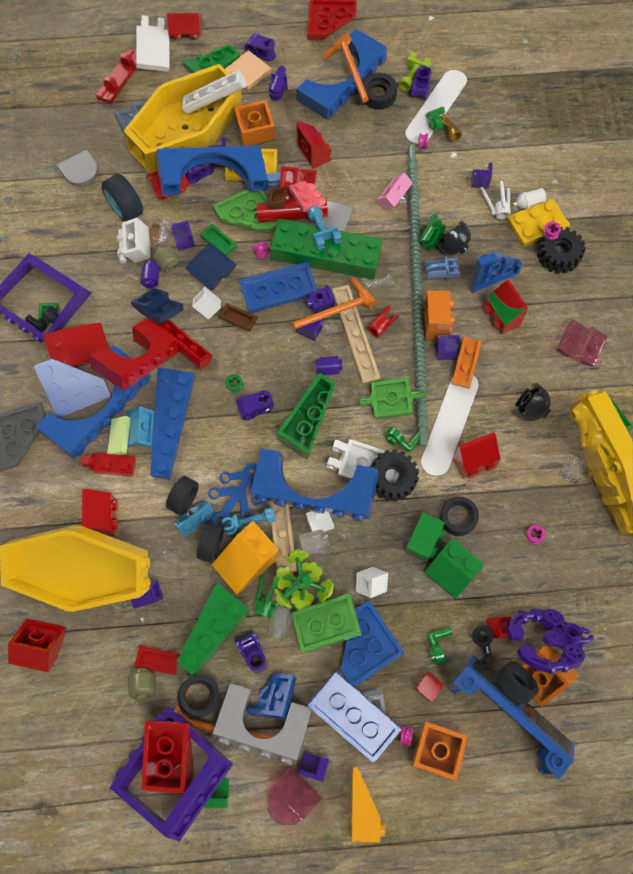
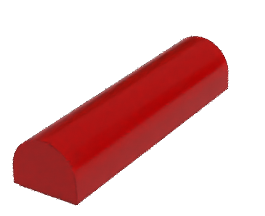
M326 199V203L319 207L322 211V217H328ZM296 200L285 201L283 209H270L267 203L256 204L258 223L278 221L279 219L296 220L309 218L307 211L303 212Z
M149 318L147 319L177 338L178 352L199 369H204L210 363L213 355L169 319L162 324L154 322Z

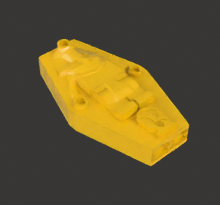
M595 390L578 396V401L572 403L573 409L570 410V416L573 421L577 422L581 447L584 450L587 461V472L592 476L603 497L601 498L603 504L607 505L622 536H633V440L607 392L598 393Z
M72 525L10 540L0 545L1 586L65 611L75 612L139 598L150 588V578H148L150 558H148V550L83 526Z

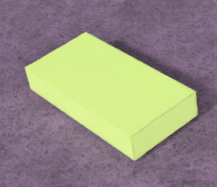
M123 416L112 419L107 454L123 455L127 453L130 417Z

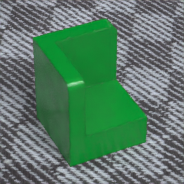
M229 779L221 781L204 808L229 807Z

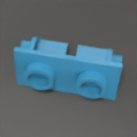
M206 500L200 501V503L190 509L193 513L192 515L186 512L176 519L174 525L184 538L216 514Z

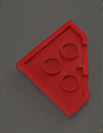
M310 0L307 39L324 40L355 18L357 0Z

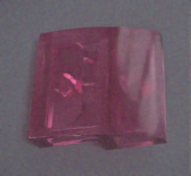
M573 319L569 322L556 351L574 361L592 367L607 336L594 327L588 329Z

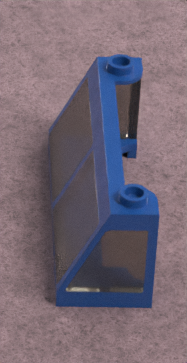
M473 655L446 688L453 694L459 691L471 694L478 689L482 691L542 745L536 753L541 761V767L538 771L545 778L560 779L573 762L575 744L529 703L525 705L519 704L508 697L499 686L496 678L497 675L487 666H481L480 660Z

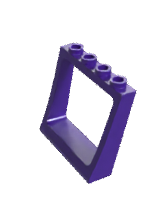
M28 253L0 284V301L33 268L39 269L74 292L70 301L46 333L38 330L0 304V314L6 315L4 317L5 320L12 324L18 323L20 330L27 334L30 331L33 333L32 338L42 343V341H45L44 334L62 330L92 292L31 253Z
M168 706L164 712L156 716L155 721L189 723L190 737L208 755V760L166 820L162 819L128 789L130 783L143 767V735V742L138 749L133 750L129 754L128 763L124 768H120L116 772V779L110 786V789L166 838L180 842L233 763L176 709Z

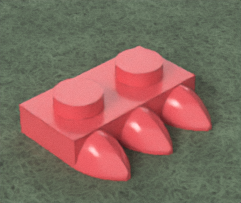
M303 181L289 186V192L303 212L308 211L312 206L321 207L326 203V199L320 197L321 192L315 190V184Z

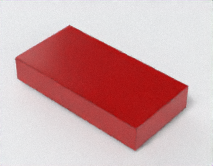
M139 646L134 667L176 675L179 664L177 659L180 654Z

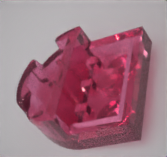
M290 766L269 790L267 810L271 818L278 824L297 825L313 810L322 798Z

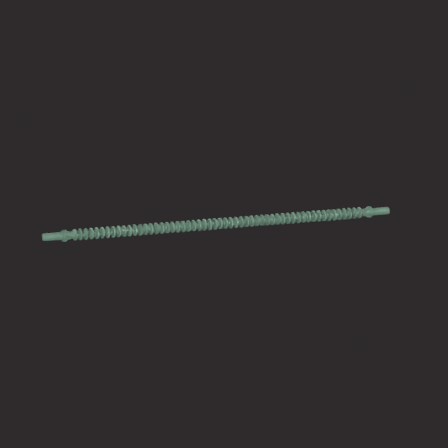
M410 145L408 147L409 159L407 165L409 168L407 175L413 182L408 190L410 214L409 230L411 231L410 256L412 257V306L414 307L412 315L414 316L413 330H415L413 338L415 340L414 354H416L414 356L416 359L414 361L416 364L414 366L416 368L415 383H417L415 387L417 388L416 391L424 390V398L416 400V403H418L416 405V408H418L416 410L418 413L416 417L418 418L417 429L420 432L419 446L426 447V429L428 428L426 421L428 415L426 413L428 410L425 408L428 405L425 404L427 403V399H425L427 397V394H425L427 392L425 389L427 387L425 384L427 380L424 379L426 378V374H424L426 373L424 369L426 368L424 364L426 356L424 355L425 345H423L425 343L423 340L425 332L423 331L424 313L422 311L424 309L422 307L423 290L421 289L423 286L421 280L422 263L420 262L421 242L419 241L418 169L416 168L415 146Z

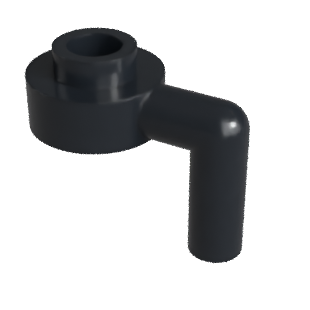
M51 305L41 317L42 322L30 314L27 315L25 321L43 332L49 323L53 324L59 316L57 314L58 309Z
M482 624L474 629L472 639L477 646L482 647L484 655L480 660V665L486 667L493 657L490 644L494 639V632L491 627ZM481 632H486L487 637H483L481 635Z

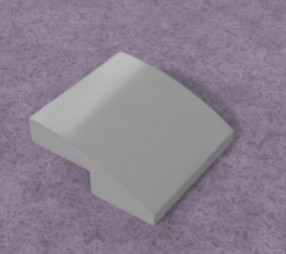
M327 201L328 217H321L325 227L332 228L337 226L339 231H344L353 208ZM310 221L309 225L317 226L315 221Z

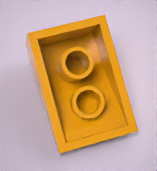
M252 521L236 535L212 566L235 594L238 595L283 554L257 524Z
M352 767L351 840L352 842L380 843V837H384V822L380 820L379 813L358 767Z

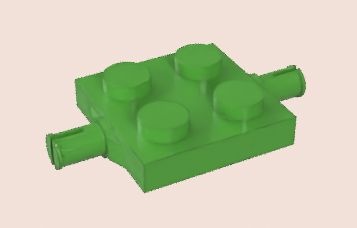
M409 377L371 382V397L360 398V406L372 405L375 420L413 415V399L424 398V390L412 392Z

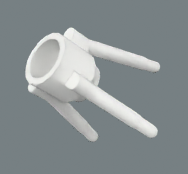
M500 181L501 201L496 203L495 208L484 188H480L491 209L492 216L496 215L497 219H505L510 216V188H507L505 201L503 181Z

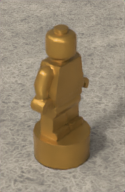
M441 114L443 127L448 130V138L451 142L458 141L462 137V132L445 114Z

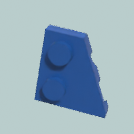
M275 673L269 680L268 685L259 693L260 699L253 708L250 706L247 709V713L251 716L286 720L297 678L294 675Z

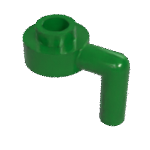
M443 106L426 113L429 128L434 132L443 129L440 117L441 114L445 113Z
M389 427L385 432V436L389 444L393 446L395 444L400 445L405 451L411 452L419 443L420 432H417L409 443L404 440V435L394 427Z
M451 627L431 632L427 636L432 649L428 651L431 662H436L437 666L446 664L443 650L437 639L453 635Z

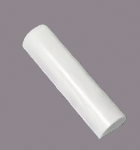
M237 70L183 96L182 110L187 114L192 113L245 88L246 81L240 70Z

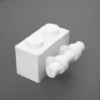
M138 218L123 222L122 229L118 230L117 243H119L117 256L120 263H126V257L135 263L150 259L149 227Z

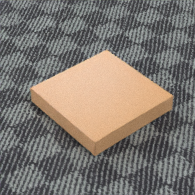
M249 50L225 68L230 74L240 70L245 78V88L247 90H250L271 73V67Z

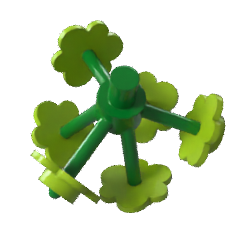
M294 550L285 558L290 564L297 563L299 576L294 577L293 572L287 566L284 568L278 567L276 570V576L280 577L277 584L278 589L290 587V581L296 583L285 595L278 589L274 590L277 594L275 599L282 607L291 608L290 602L287 599L291 594L293 597L291 598V603L295 605L296 609L301 610L305 607H310L314 596L307 592L306 588L309 586L319 590L317 596L320 602H324L333 593L334 585L330 579L322 582L320 586L312 583L313 581L318 582L320 580L319 576L322 575L323 570L317 566L316 562H304L301 565V561L309 557V554L305 551Z

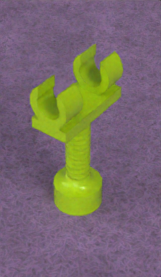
M411 52L406 63V67L411 68L407 77H403L400 80L399 88L404 92L410 91L413 85L412 79L416 75L417 69L420 66L430 68L432 59L426 57L424 62H421L415 58L417 53Z

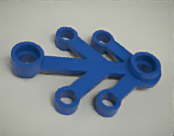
M249 464L240 472L229 473L225 471L221 473L219 480L223 484H228L231 480L243 479L239 486L221 489L213 487L209 490L208 496L212 500L232 495L222 511L211 518L210 523L219 525L216 523V518L220 517L223 520L227 517L238 500L241 507L240 518L244 519V513H248L250 517H253V513L249 510L246 489L249 484L252 487L254 477L250 476L249 471H256V464ZM222 475H228L229 480L224 481L222 479ZM212 490L218 492L217 497L211 495ZM252 497L251 502L254 506H260L263 504L255 503L254 497ZM227 522L224 524H220L219 526L225 527Z

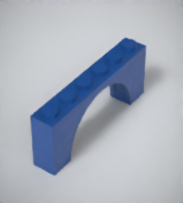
M355 29L350 34L352 41H350L348 48L358 63L357 71L363 83L364 78L375 73L377 68L386 61L387 46ZM353 76L337 84H319L306 79L296 89L297 101L327 120L332 115H335L340 106L344 105L348 98L357 91Z
M261 146L162 148L156 150V164L162 195H180L181 179L185 173L197 165L206 163L220 164L232 169L244 180L248 191L266 190L268 178Z
M115 345L110 348L119 356L131 358ZM149 374L142 377L124 391L114 385L112 396L107 405L100 412L89 418L71 421L57 418L48 413L37 424L36 428L72 459H75L83 454L90 442L97 439L98 434L103 428L110 425L113 417L122 412L126 403L135 398L140 388L146 386L151 377Z
M261 448L250 491L255 501L260 503L271 501L281 507H286V504L293 505V508L298 510L309 508L318 514H324L325 511L340 518H343L344 515L352 516L351 519L356 521L370 519L379 476L377 468L357 465L353 477L339 492L325 498H307L289 488L284 477V456L282 453Z

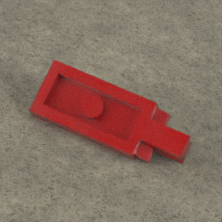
M93 453L92 457L81 456L80 463L82 467H90L89 470L97 474L133 477L136 457Z

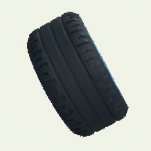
M114 174L102 182L101 189L106 200L123 222L135 219L143 213V205L136 191L123 175Z

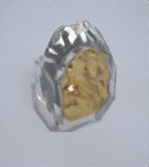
M160 218L153 222L151 241L156 248L160 245L167 246L173 233L171 220Z

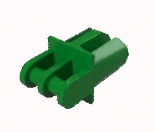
M433 214L427 224H423L425 229L419 239L428 251H433L440 237L445 236L446 225L442 224V220L438 219L437 214Z

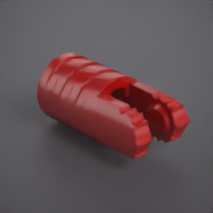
M389 304L367 326L369 333L376 338H379L399 317L397 313L393 314L390 319L385 316L392 308Z

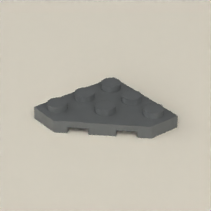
M41 402L0 414V472L18 467L40 431L36 426L45 417Z

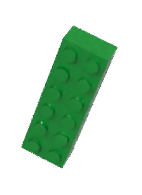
M283 219L278 220L270 247L271 260L294 265L308 262L310 268L370 280L375 279L383 239L339 231L342 242L335 244L331 238L324 241L325 244L323 245L325 248L318 250L313 237L314 233L320 232L317 226Z

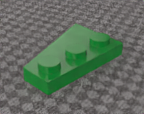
M228 44L211 50V53L205 56L200 54L196 56V59L191 61L186 59L182 62L183 66L191 73L220 64L225 69L240 57V53Z

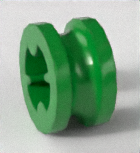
M232 374L226 379L229 391L237 393L243 389V381L239 375ZM234 380H237L238 384L232 387L230 383H234Z

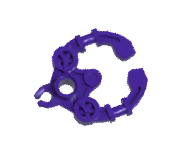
M531 609L528 612L520 610L510 621L507 634L511 641H521L524 637V629L521 625L527 624L528 620H533L534 623L542 622L545 629L549 630L543 637L545 645L559 647L564 650L561 658H558L557 662L552 663L550 659L539 658L535 650L529 645L518 648L517 653L521 661L532 668L548 672L549 674H554L555 671L564 673L572 668L580 667L585 659V652L582 649L583 644H587L594 639L592 634L588 638L583 637V633L590 634L591 631L574 623L565 622L564 616L554 609Z

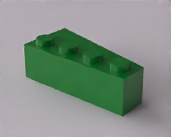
M319 373L277 432L276 440L308 460L336 383Z

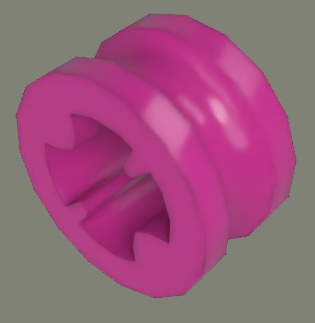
M419 133V149L422 147L428 148V133L425 135Z
M548 222L543 230L544 237L548 240L557 239L561 231L560 225L556 222Z
M262 241L254 246L253 252L258 259H263L270 253V248L265 241Z
M539 525L531 526L526 533L527 540L532 544H540L545 538V530ZM533 530H534V532H536V533H537V532L540 533V535H539V538H540V539H538L537 537H532V536H531L532 533H533V532H532Z
M401 725L399 745L405 743L410 747L413 727L405 728L404 725Z

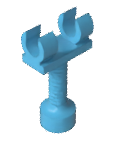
M318 206L309 208L307 215L311 221H315L320 231L313 234L317 249L325 248L323 245L325 244L324 241L331 238L335 244L342 242L337 226L326 229L321 219V209Z
M272 506L264 508L262 514L238 520L237 516L233 515V518L225 517L222 520V524L228 522L225 528H223L228 532L226 533L228 536H235L242 531V527L249 525L252 521L255 523L267 521L268 523L276 522Z

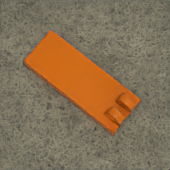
M466 336L463 337L452 385L470 389L482 340L476 341L468 339Z

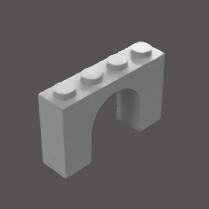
M230 683L213 732V738L216 740V743L223 746H229V744L237 746L239 751L245 753L250 751L257 752L258 756L264 759L276 758L279 759V763L286 766L296 765L312 709L291 702L285 725L280 733L269 739H259L252 736L243 724L251 690Z

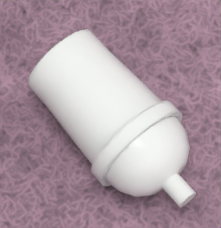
M543 188L523 192L517 197L513 206H518L520 209H528L545 202L546 193Z

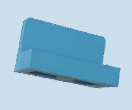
M138 406L126 414V416L131 418L127 448L134 445L150 448L153 444L155 411Z

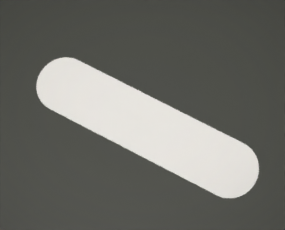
M450 70L444 74L406 129L408 140L418 143L419 133H422V135L428 133V139L434 131L429 128L426 113L442 106L445 108V113L443 114L447 113L467 83L464 73Z
M474 375L470 389L452 385L453 377L451 379L421 459L423 469L431 475H442L450 467L478 390V380Z

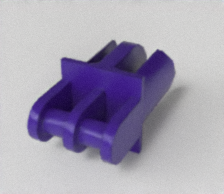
M284 66L278 67L276 74L271 73L272 80L268 91L273 101L280 100L285 89H288L286 68Z

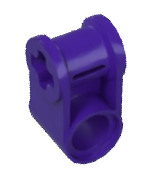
M253 33L244 45L246 52L249 50L256 57L265 61H272L276 58V52L274 51L275 42L271 38Z
M420 66L417 69L410 97H424L427 100L431 78V69L429 67Z
M213 163L200 164L188 170L185 175L189 183L194 184L204 177L211 175L215 167Z
M266 390L249 396H243L236 401L242 420H250L256 416L268 413L274 407L272 395Z
M251 631L248 636L240 640L235 639V642L250 670L254 673H262L267 667V660L254 631ZM259 657L263 660L261 666H252L254 658Z

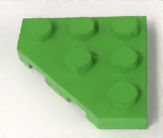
M247 189L213 205L215 213L223 223L264 233L276 230L278 221L258 223L256 204L267 203L268 201L263 191H248Z

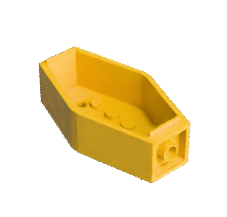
M220 64L159 86L125 128L124 135L128 152L149 174L158 171L156 164L157 149L213 146L235 117L234 107L242 105L241 90L192 113L187 114L182 110L183 96L230 74Z

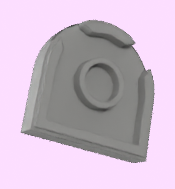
M87 149L57 165L67 182L72 185H89L95 180L98 172L96 162Z

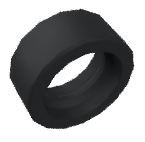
M187 476L179 478L168 495L166 508L177 515H183L197 495L198 482Z
M465 497L449 499L444 504L440 513V520L445 522L443 529L454 536L469 534L476 527L479 520V511L476 505ZM462 506L470 512L471 520L467 526L459 528L449 522L448 512L452 507Z
M209 522L206 524L199 540L197 559L214 563L223 540V526Z
M510 661L497 673L496 678L499 686L513 701L525 705L538 694L539 687L537 682L518 663Z
M191 676L182 683L178 690L177 702L179 708L185 715L191 718L207 716L216 708L219 702L220 693L218 686L208 676ZM194 684H203L210 691V702L203 709H193L186 701V692Z

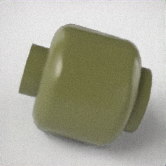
M160 245L153 254V260L161 271L171 272L178 267L179 257L172 246Z
M136 669L128 677V695L135 699L136 702H147L148 698L156 693L155 675L149 669Z

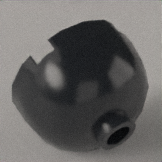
M463 220L440 240L443 242L442 244L440 242L436 244L443 253L456 255L460 252L463 254L469 248L468 243L471 240V232Z
M533 383L532 386L534 387L531 390L527 388L515 404L518 409L513 411L514 414L525 421H537L542 417L545 418L550 412L551 397L538 383Z

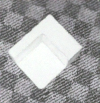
M204 287L193 298L192 307L204 317L210 319L221 308V300Z
M310 511L306 513V520L312 536L334 529L329 512L324 511V514H318Z
M375 567L357 572L356 592L369 598L385 593L387 591L388 573Z

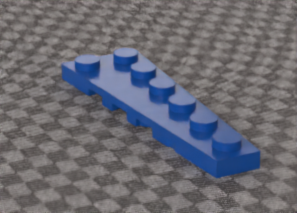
M158 368L151 477L171 480L195 379L194 373Z

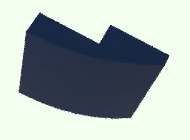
M210 243L193 258L185 269L213 291L223 277L227 278L237 264Z
M156 288L131 301V305L137 311L159 324L164 323L184 310L183 303L170 300L168 292Z

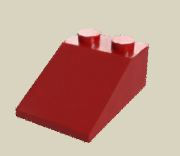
M101 322L62 329L43 335L50 359H56L76 368L91 364L90 354L102 346L109 348Z
M146 720L141 790L184 794L193 781V755L189 723Z

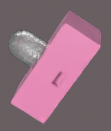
M405 173L395 176L376 201L384 210L395 207L397 203L401 207L407 206L408 199L404 194L413 182Z

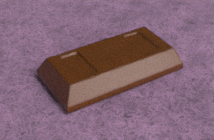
M271 188L267 206L270 209H283L288 188Z
M226 303L218 318L250 332L258 316Z

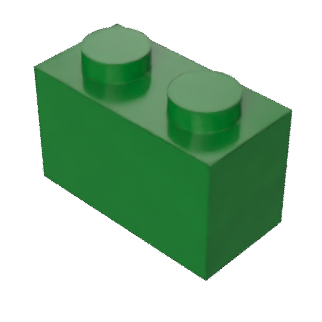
M422 513L405 553L424 562H427L429 557L434 558L438 549L435 546L437 539L441 541L446 531L442 529L445 522Z

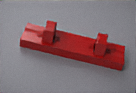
M128 49L125 53L121 54L120 61L109 77L106 76L104 78V84L96 94L98 100L112 105L137 69L135 51Z

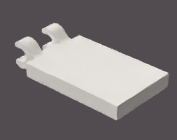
M142 15L141 26L136 28V68L169 72L168 30H164V18H158L156 27L149 26L148 16Z
M349 439L348 444L335 440L332 451L342 454L340 460L329 457L326 468L339 470L337 476L351 480L357 465L370 467L373 460L380 453L384 454L385 450ZM394 469L388 470L385 474L387 481L397 483L399 472Z

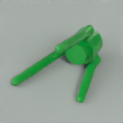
M261 576L257 597L253 605L256 607L255 613L268 619L270 614L274 615L277 607L280 605L277 601L274 605V602L270 601L280 579L279 576H276L266 599L262 598V600L261 595L265 577ZM294 581L291 582L290 587H287L285 589L283 595H285L290 589H292V587L295 584Z

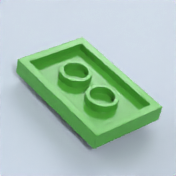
M350 593L292 612L300 649L303 654L362 635Z

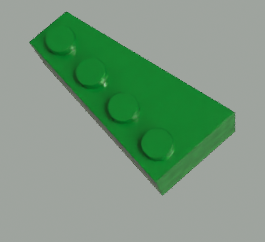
M216 583L177 662L191 675H198L249 615V609L221 585Z

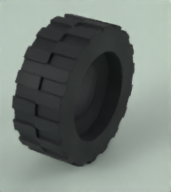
M378 72L364 78L363 86L368 96V101L364 102V104L368 108L383 110L393 105L397 96V83L392 76ZM383 87L387 90V93L377 96L371 93V89Z

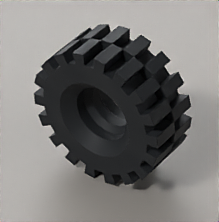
M561 226L557 239L548 240L543 235L537 249V257H540L539 263L543 262V267H549L550 272L556 270V274H560L561 271H563V274H566L568 270L572 272L577 268L586 250V247H584L585 241H581L582 236L580 234L576 235L577 231L573 230L571 232L568 227L563 230V226ZM555 246L565 247L568 253L557 251Z
M393 449L392 452L386 450L384 454L380 453L373 460L370 467L377 468L379 472L375 491L378 493V498L385 497V501L389 502L390 499H393V502H397L399 499L403 500L406 496H409L416 487V483L419 481V477H417L419 469L415 468L417 466L415 461L411 462L412 457L410 455L408 457L404 456L406 452L401 451L397 453L396 449ZM394 469L399 472L400 480L397 483L387 481L385 474L388 470Z

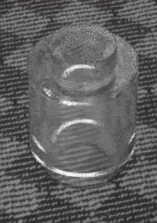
M275 607L274 612H271L268 628L271 638L283 640L284 636H288L291 622L290 610Z

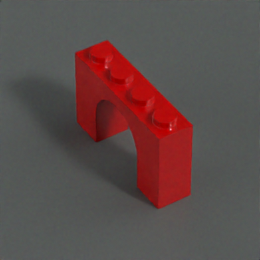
M146 318L132 327L133 341L148 350L144 355L126 358L119 356L106 346H102L90 354L91 368L123 391L178 353L177 338Z

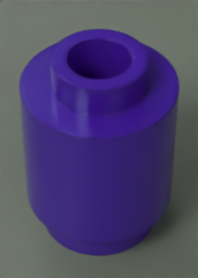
M145 261L142 266L140 283L148 289H152L159 284L160 269L155 261Z
M338 356L316 359L317 374H339V371L343 370L342 359H338Z

